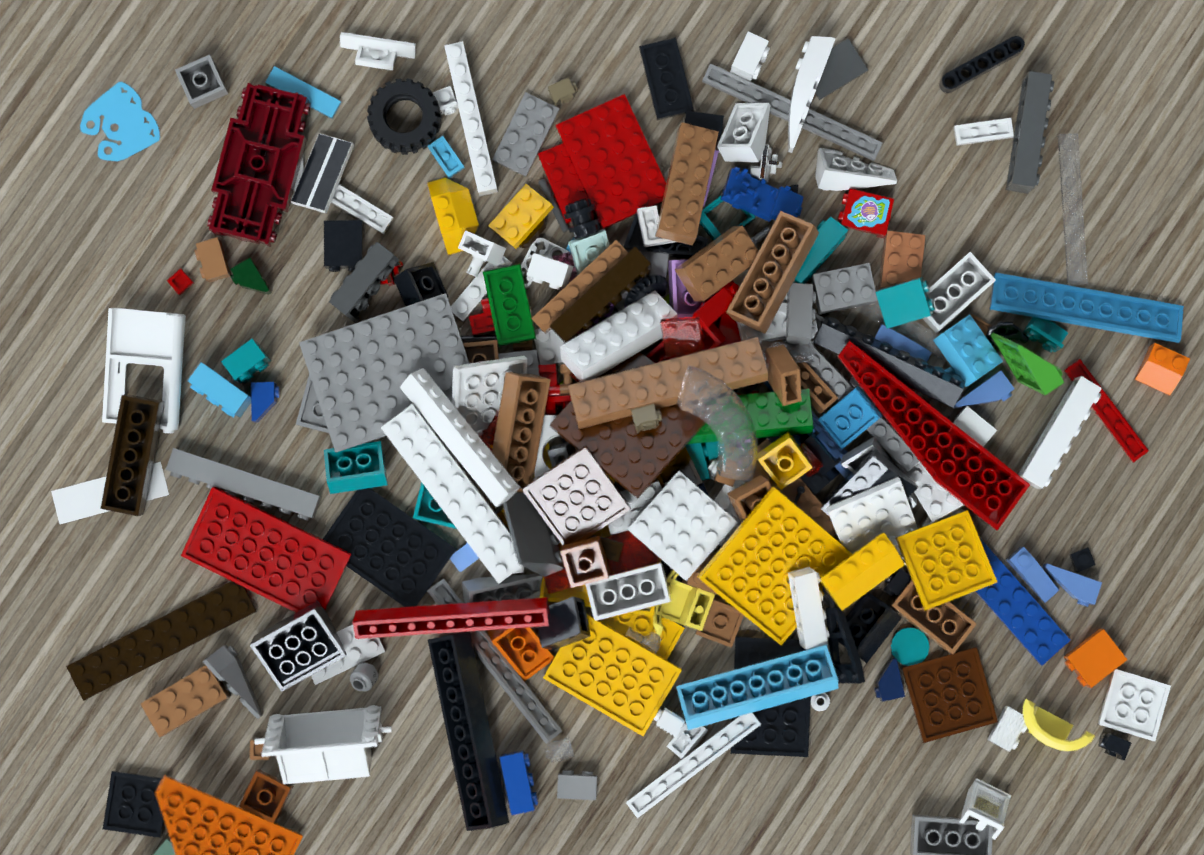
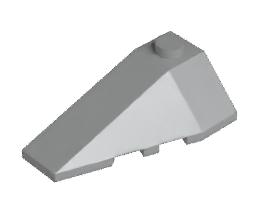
M511 575L499 584L494 577H480L462 581L463 599L465 603L534 598L540 594L542 575Z

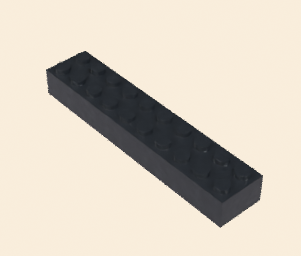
M470 631L429 639L428 645L466 830L489 829L508 824V812Z

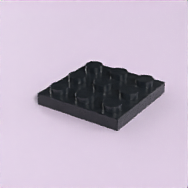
M112 771L102 830L161 838L164 818L155 792L162 778Z

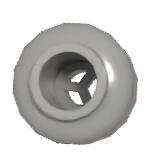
M360 663L350 675L351 684L358 691H369L379 678L376 668L368 663Z

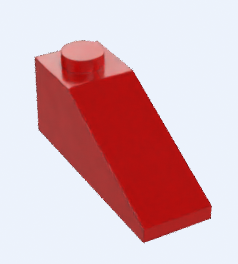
M733 280L707 298L694 312L693 315L704 329H707L729 308L739 289V286Z

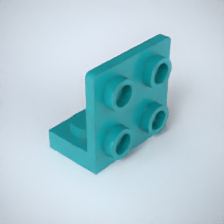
M1035 317L1031 318L1023 330L1029 340L1033 342L1038 341L1042 344V348L1050 353L1052 351L1057 352L1063 348L1062 342L1069 333L1050 320Z

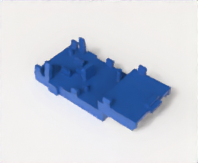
M738 167L732 168L729 171L721 200L731 204L732 207L740 208L768 222L772 219L776 220L780 211L794 217L800 216L804 197L791 191V187L786 186L784 188L781 186L779 189L766 184L764 179L759 181L751 177L747 173L748 169L746 168L741 172Z

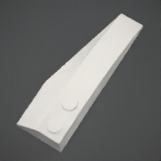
M812 36L810 42H805L802 50L805 53L804 58H799L795 68L799 71L796 76L789 109L788 152L790 153L793 152L835 41L833 37Z

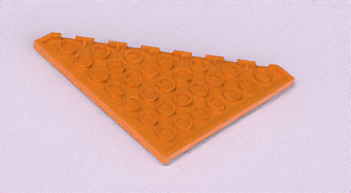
M166 775L163 776L155 792L175 855H294L303 838L300 833L277 823L273 824L247 810Z

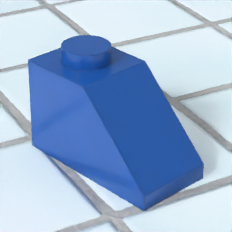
M275 382L251 383L253 422H259L277 403V398H280V387Z

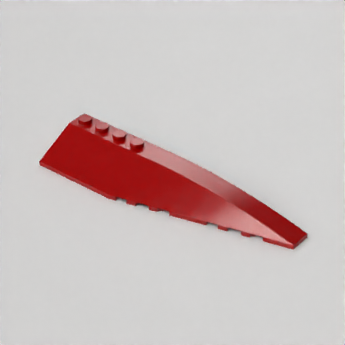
M848 341L837 357L937 484L995 530H998L1030 484L851 341Z

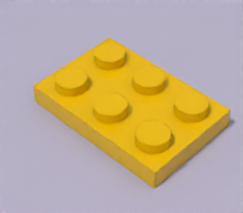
M525 184L488 226L513 248L517 249L554 206Z

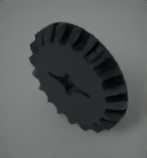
M651 275L642 279L628 293L624 308L646 296V293L649 294L654 290L661 297L664 296L668 288L666 280L661 275Z

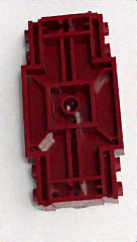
M247 83V87L243 88L241 95L243 99L242 106H239L237 109L238 119L230 118L211 189L218 196L213 200L212 208H214L213 215L209 216L207 226L212 233L223 237L224 235L245 242L262 243L271 247L277 238V232H275L276 225H279L282 219L280 211L288 212L307 142L306 137L301 135V133L305 131L306 122H304L305 115H309L311 104L307 97L297 92L291 93L259 84L258 86H253L251 83Z

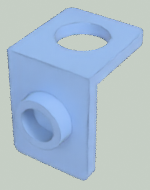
M468 543L456 551L450 558L459 572H462L479 559Z

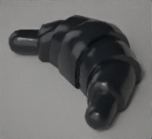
M998 321L997 324L990 326L986 333V338L992 346L995 344L990 335L992 333L1008 340L1015 339L1023 343L1029 341V338L1013 322Z

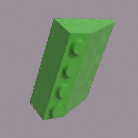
M995 333L990 334L1017 382L1043 395H1047L1065 383L1061 377L1063 373L1058 366L1052 365L1050 362L1011 340Z

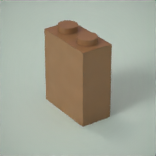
M784 344L767 348L766 364L769 384L783 406L800 402V369Z

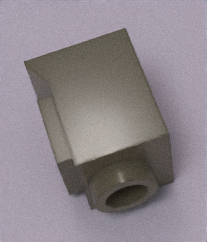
M569 78L548 86V91L555 107L559 103L564 104L573 100L575 93L578 92L575 82H570Z
M654 403L631 409L637 434L642 429L645 431L657 428L656 426L659 425L658 421L662 420L660 410H655Z

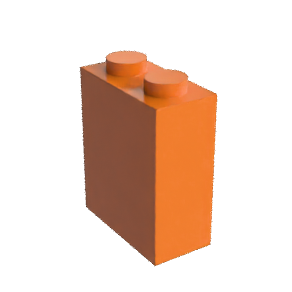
M1098 629L1064 656L1066 660L1064 662L1071 672L1073 670L1076 672L1078 682L1087 688L1095 686L1128 660L1104 629Z

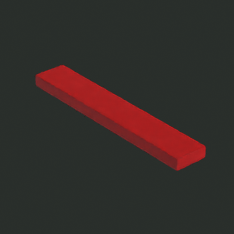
M1078 359L1064 370L1072 382L1075 378L1082 376L1101 387L1081 359ZM1101 387L1099 392L1101 396L1096 404L1093 403L1091 405V408L1133 463L1149 452V450Z

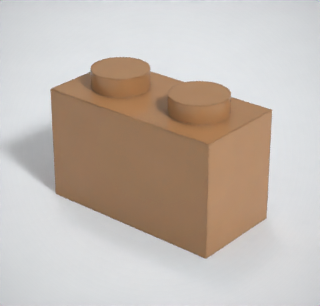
M217 237L196 243L197 249L194 252L197 260H200L202 264L200 268L202 278H206V281L210 283L230 277L231 274L221 240Z

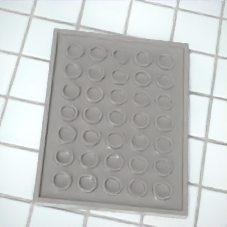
M446 293L299 342L336 453L387 436L381 427L413 404L400 388L411 373L424 368L452 403L453 366L470 364Z

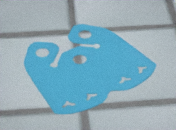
M118 82L84 111L80 124L81 132L88 135H96L100 128V116L104 115L102 130L109 139L122 142L121 145L106 140L100 142L98 157L102 160H124L158 142L160 139V132L155 119L149 112L142 110V102L139 95L133 88L123 82ZM121 87L123 88V90H126L127 93H126V92L121 93V92H122ZM132 97L136 104L130 103ZM144 117H146L149 123H144ZM93 121L95 123L94 128H87V122ZM114 123L119 127L116 132L110 129V126ZM152 129H153V134L155 135V137H153L152 135H150ZM111 147L112 153L106 155L104 148Z

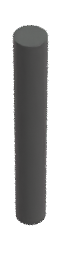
M544 178L538 181L547 201L554 206L552 211L562 232H567L569 227Z

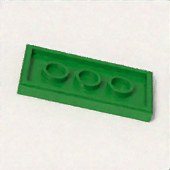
M517 264L484 271L483 276L498 346L536 339L521 265Z

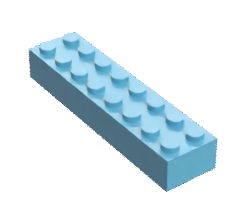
M827 645L676 686L688 730L839 689L838 678Z

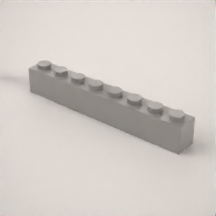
M175 448L172 450L166 470L171 471V476L181 479L183 475L189 477V482L199 485L201 481L207 483V488L219 487L225 489L226 493L236 496V493L244 495V500L254 503L256 499L262 501V506L272 509L274 505L280 507V512L290 515L292 511L298 513V518L307 521L309 517L315 518L321 496Z

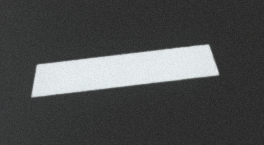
M161 462L153 464L146 501L169 495ZM106 477L51 491L59 524L108 512V510L100 509Z

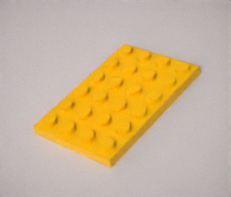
M587 614L591 636L561 647L543 679L644 736L682 669L599 620L595 621L592 616Z

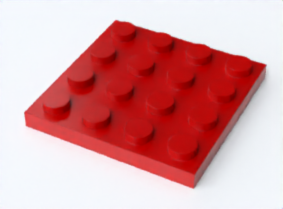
M562 143L538 153V157L564 217L567 204L588 198ZM571 218L565 219V222L567 224L571 223Z

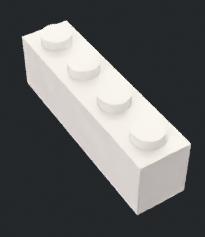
M810 567L788 572L800 646L805 650L828 645L827 638H829V632L824 622L826 620V613L821 604L823 595L818 586L820 583L819 574Z

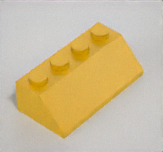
M881 533L823 575L819 580L842 611L905 564L885 533Z

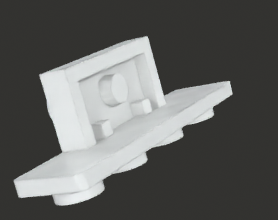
M344 32L340 34V47L358 50L355 65L393 70L396 56L414 59L416 55V44Z

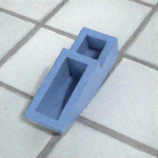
M882 324L875 336L876 340L887 342L893 348L904 350L910 356L921 358L926 362L932 353L890 328L886 329V326Z

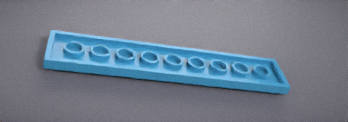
M996 272L993 276L996 281L992 284L990 310L1175 343L1181 341L1184 308L1182 305Z

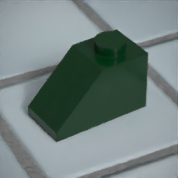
M251 258L230 269L233 273L230 277L235 285L239 284L244 289L268 295L272 293Z

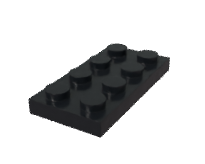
M676 37L639 46L656 119L661 120L686 114V111L694 112Z

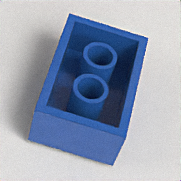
M524 750L502 754L500 762L511 815L535 811V805H538V797L531 787L534 786L533 774L528 772V767L531 765L529 754H525Z

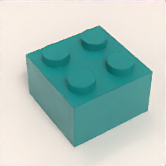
M251 339L221 362L234 380L239 383H247L253 379V374L258 370L262 372L269 367L268 363L271 360L259 343Z

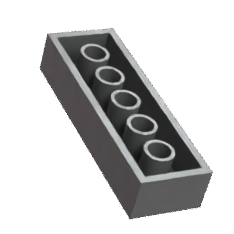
M1029 71L1022 80L1006 190L1028 194L1035 188V185L1038 186L1040 174H1037L1038 167H1041L1043 160L1040 152L1041 148H1044L1046 137H1043V132L1048 126L1049 119L1046 118V113L1051 107L1049 93L1054 88L1052 74Z

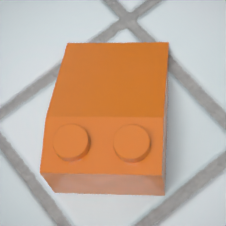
M533 627L495 629L487 632L492 643L524 682L555 658L549 649L542 648L539 635Z

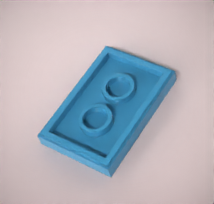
M857 386L820 417L818 421L842 450L878 421L882 414L860 387Z

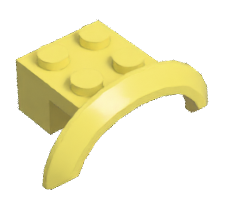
M672 569L666 577L672 602L655 606L653 625L656 634L661 636L663 630L662 617L702 631L715 594L676 581L675 579L679 574Z
M1025 699L1023 718L1029 730L1028 733L1045 745L1057 750L1073 751L1085 747L1095 737V735L1086 731L1078 739L1073 741L1066 740L1073 725Z

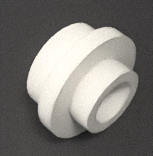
M826 693L812 696L810 703L813 709L824 711L829 707L830 699ZM818 698H822L824 700V703L822 705L817 704Z

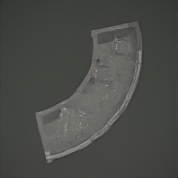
M688 365L677 400L680 409L700 417L714 431L718 440V462L716 469L719 475L740 481H752L757 466V438L747 408L739 396L722 380L717 379L702 369Z

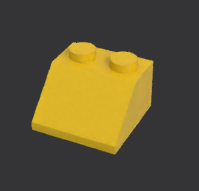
M789 432L757 453L758 461L780 490L813 468Z

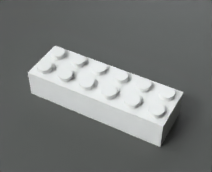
M654 290L560 346L561 359L580 382L595 379L678 329V314Z
M1082 376L1075 378L1018 473L1021 478L1036 489L1049 485L1052 480L1050 476L1052 471L1059 468L1062 460H1060L1062 454H1066L1072 445L1070 443L1071 439L1079 434L1082 428L1080 426L1081 422L1087 420L1092 411L1090 410L1093 403L1096 404L1101 396V393H1099L1101 387Z

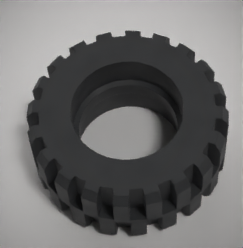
M401 78L396 79L394 83L389 81L385 83L386 86L384 88L379 87L376 90L377 94L375 96L372 95L370 99L371 104L368 105L367 120L377 142L385 149L388 148L396 154L401 152L402 155H408V152L415 154L421 148L426 149L430 141L433 143L436 139L435 135L439 133L441 123L440 108L432 91L428 87H424L423 83L419 81L415 83L413 79L408 78L406 81H402ZM400 101L415 102L422 111L420 125L408 133L393 131L387 123L389 109Z

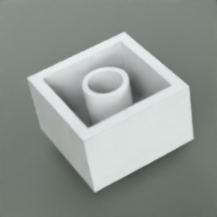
M748 31L732 64L730 73L750 82L752 79L756 80L762 67L760 62L764 63L768 56L770 48L767 46L769 41Z

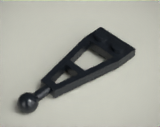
M822 585V591L827 595L830 606L826 608L829 651L838 683L860 684L866 682L862 663L844 611H841ZM838 638H843L851 663H840Z

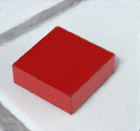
M181 268L166 280L179 295L194 284Z

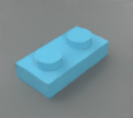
M443 136L427 146L448 178L464 169L463 164Z

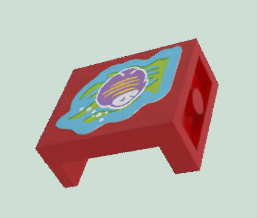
M850 188L848 193L843 195L842 204L845 206L843 212H839L837 222L845 228L877 235L876 237L884 239L894 199Z

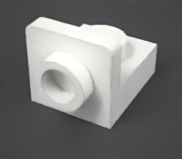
M451 86L433 92L441 115L453 114L456 112L455 109L459 108Z

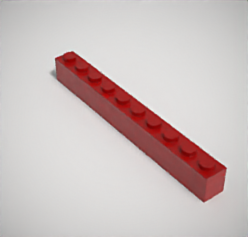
M548 597L356 610L352 623L355 639L549 626L550 608Z

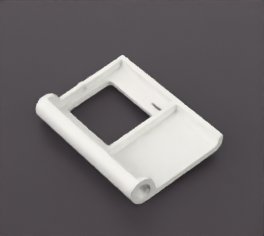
M109 308L102 422H117L121 395H125L127 364L155 365L164 368L162 401L165 403L160 429L163 430V433H174L175 430H178L186 315Z

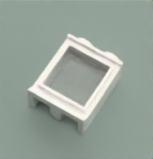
M976 778L968 789L960 823L963 824L968 816L971 815L979 819L976 824L977 830H983L987 824L994 827L992 839L995 840L1004 828L1005 816L1012 795Z

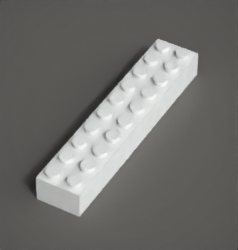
M414 404L382 426L381 429L498 584L522 566L517 562L510 531Z

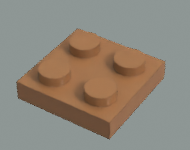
M713 600L703 630H697L695 634L732 648L744 615L732 606Z

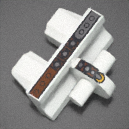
M765 145L761 155V166H751L750 170L751 177L760 180L764 179L766 183L769 180V171L770 174H776V168H782V163L777 161L778 155H772V148H769V145Z

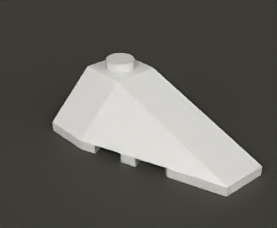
M818 149L815 178L819 189L841 191L849 190L850 188L858 189L897 183L893 169L875 163L865 164L859 161L860 158L854 156L851 159L842 156L843 152L837 150Z

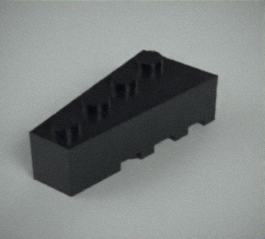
M636 212L623 247L631 250L636 247L639 251L669 254L670 257L689 259L707 245L708 239L697 235L693 245L674 242L644 247L638 214Z

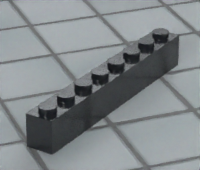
M825 316L814 339V343L837 354L842 351L848 341H851L906 386L953 408L965 386V381L960 376L951 375L941 367H934L921 358L912 357L908 352L897 350L889 343L880 342L872 335L863 334L857 331L855 327L846 326L833 317Z

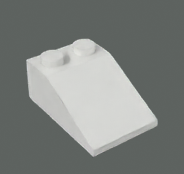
M735 103L717 145L725 162H759L765 148L770 113L769 103Z

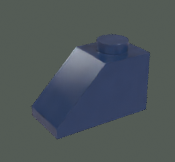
M896 658L889 660L876 681L877 687H874L876 698H880L882 702L905 697Z

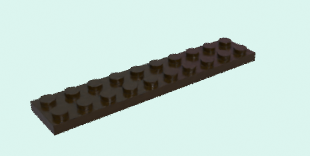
M231 581L66 667L82 700L85 701L257 611L245 587Z

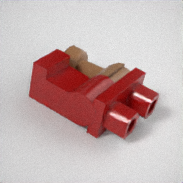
M556 364L538 365L540 376L550 379L545 414L556 415V406H563L564 409L571 402L568 386L573 385V373L565 364L560 365V373L564 374L563 384H558V368Z

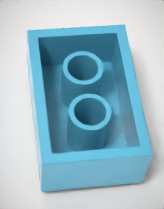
M968 315L933 340L957 375L965 381L966 387L1003 362L971 315Z
M202 362L188 379V382L192 384L190 386L191 389L202 396L205 393L207 395L205 399L216 406L222 405L221 410L233 418L235 415L241 417L251 404V397Z

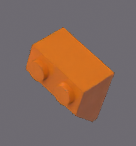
M1153 343L1146 352L1135 380L1170 396L1181 380L1190 358L1157 343Z

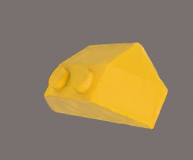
M446 177L428 182L430 196L447 253L452 255L462 252L463 250L459 249L458 246L465 230L475 234L479 227L469 189Z

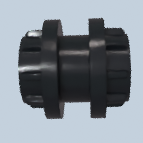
M584 198L565 206L566 213L564 217L565 219L571 218L573 224L568 228L569 232H573L576 238L588 236L598 232L600 229L599 223L601 219L600 217L594 218L592 210L597 208L596 204H592L589 198Z

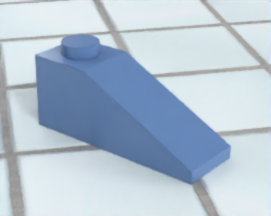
M999 371L957 401L954 408L997 402L1000 399L1004 402L1012 396L1011 391L1015 388L1004 373Z
M1019 547L1006 559L1010 566L1044 603L1059 591L1025 547Z
M1043 564L1042 568L1073 599L1078 600L1077 604L1086 607L1089 604L1095 605L1102 582L1050 564Z

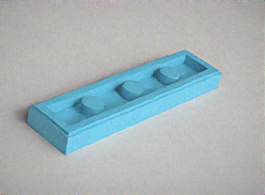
M275 66L265 82L275 89L291 93L297 92L304 95V97L308 98L312 109L333 119L342 103L338 99Z

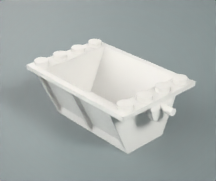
M376 705L367 708L313 713L274 714L269 717L265 738H256L254 742L255 744H264L262 757L276 755L283 784L369 777L372 761L371 747L377 746L378 742H382L383 733L392 732V727H382L380 723L382 709L381 706L378 707Z

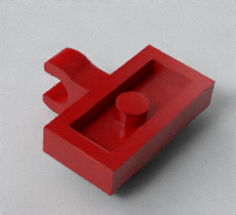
M488 298L481 300L484 313L469 316L473 335L495 331Z

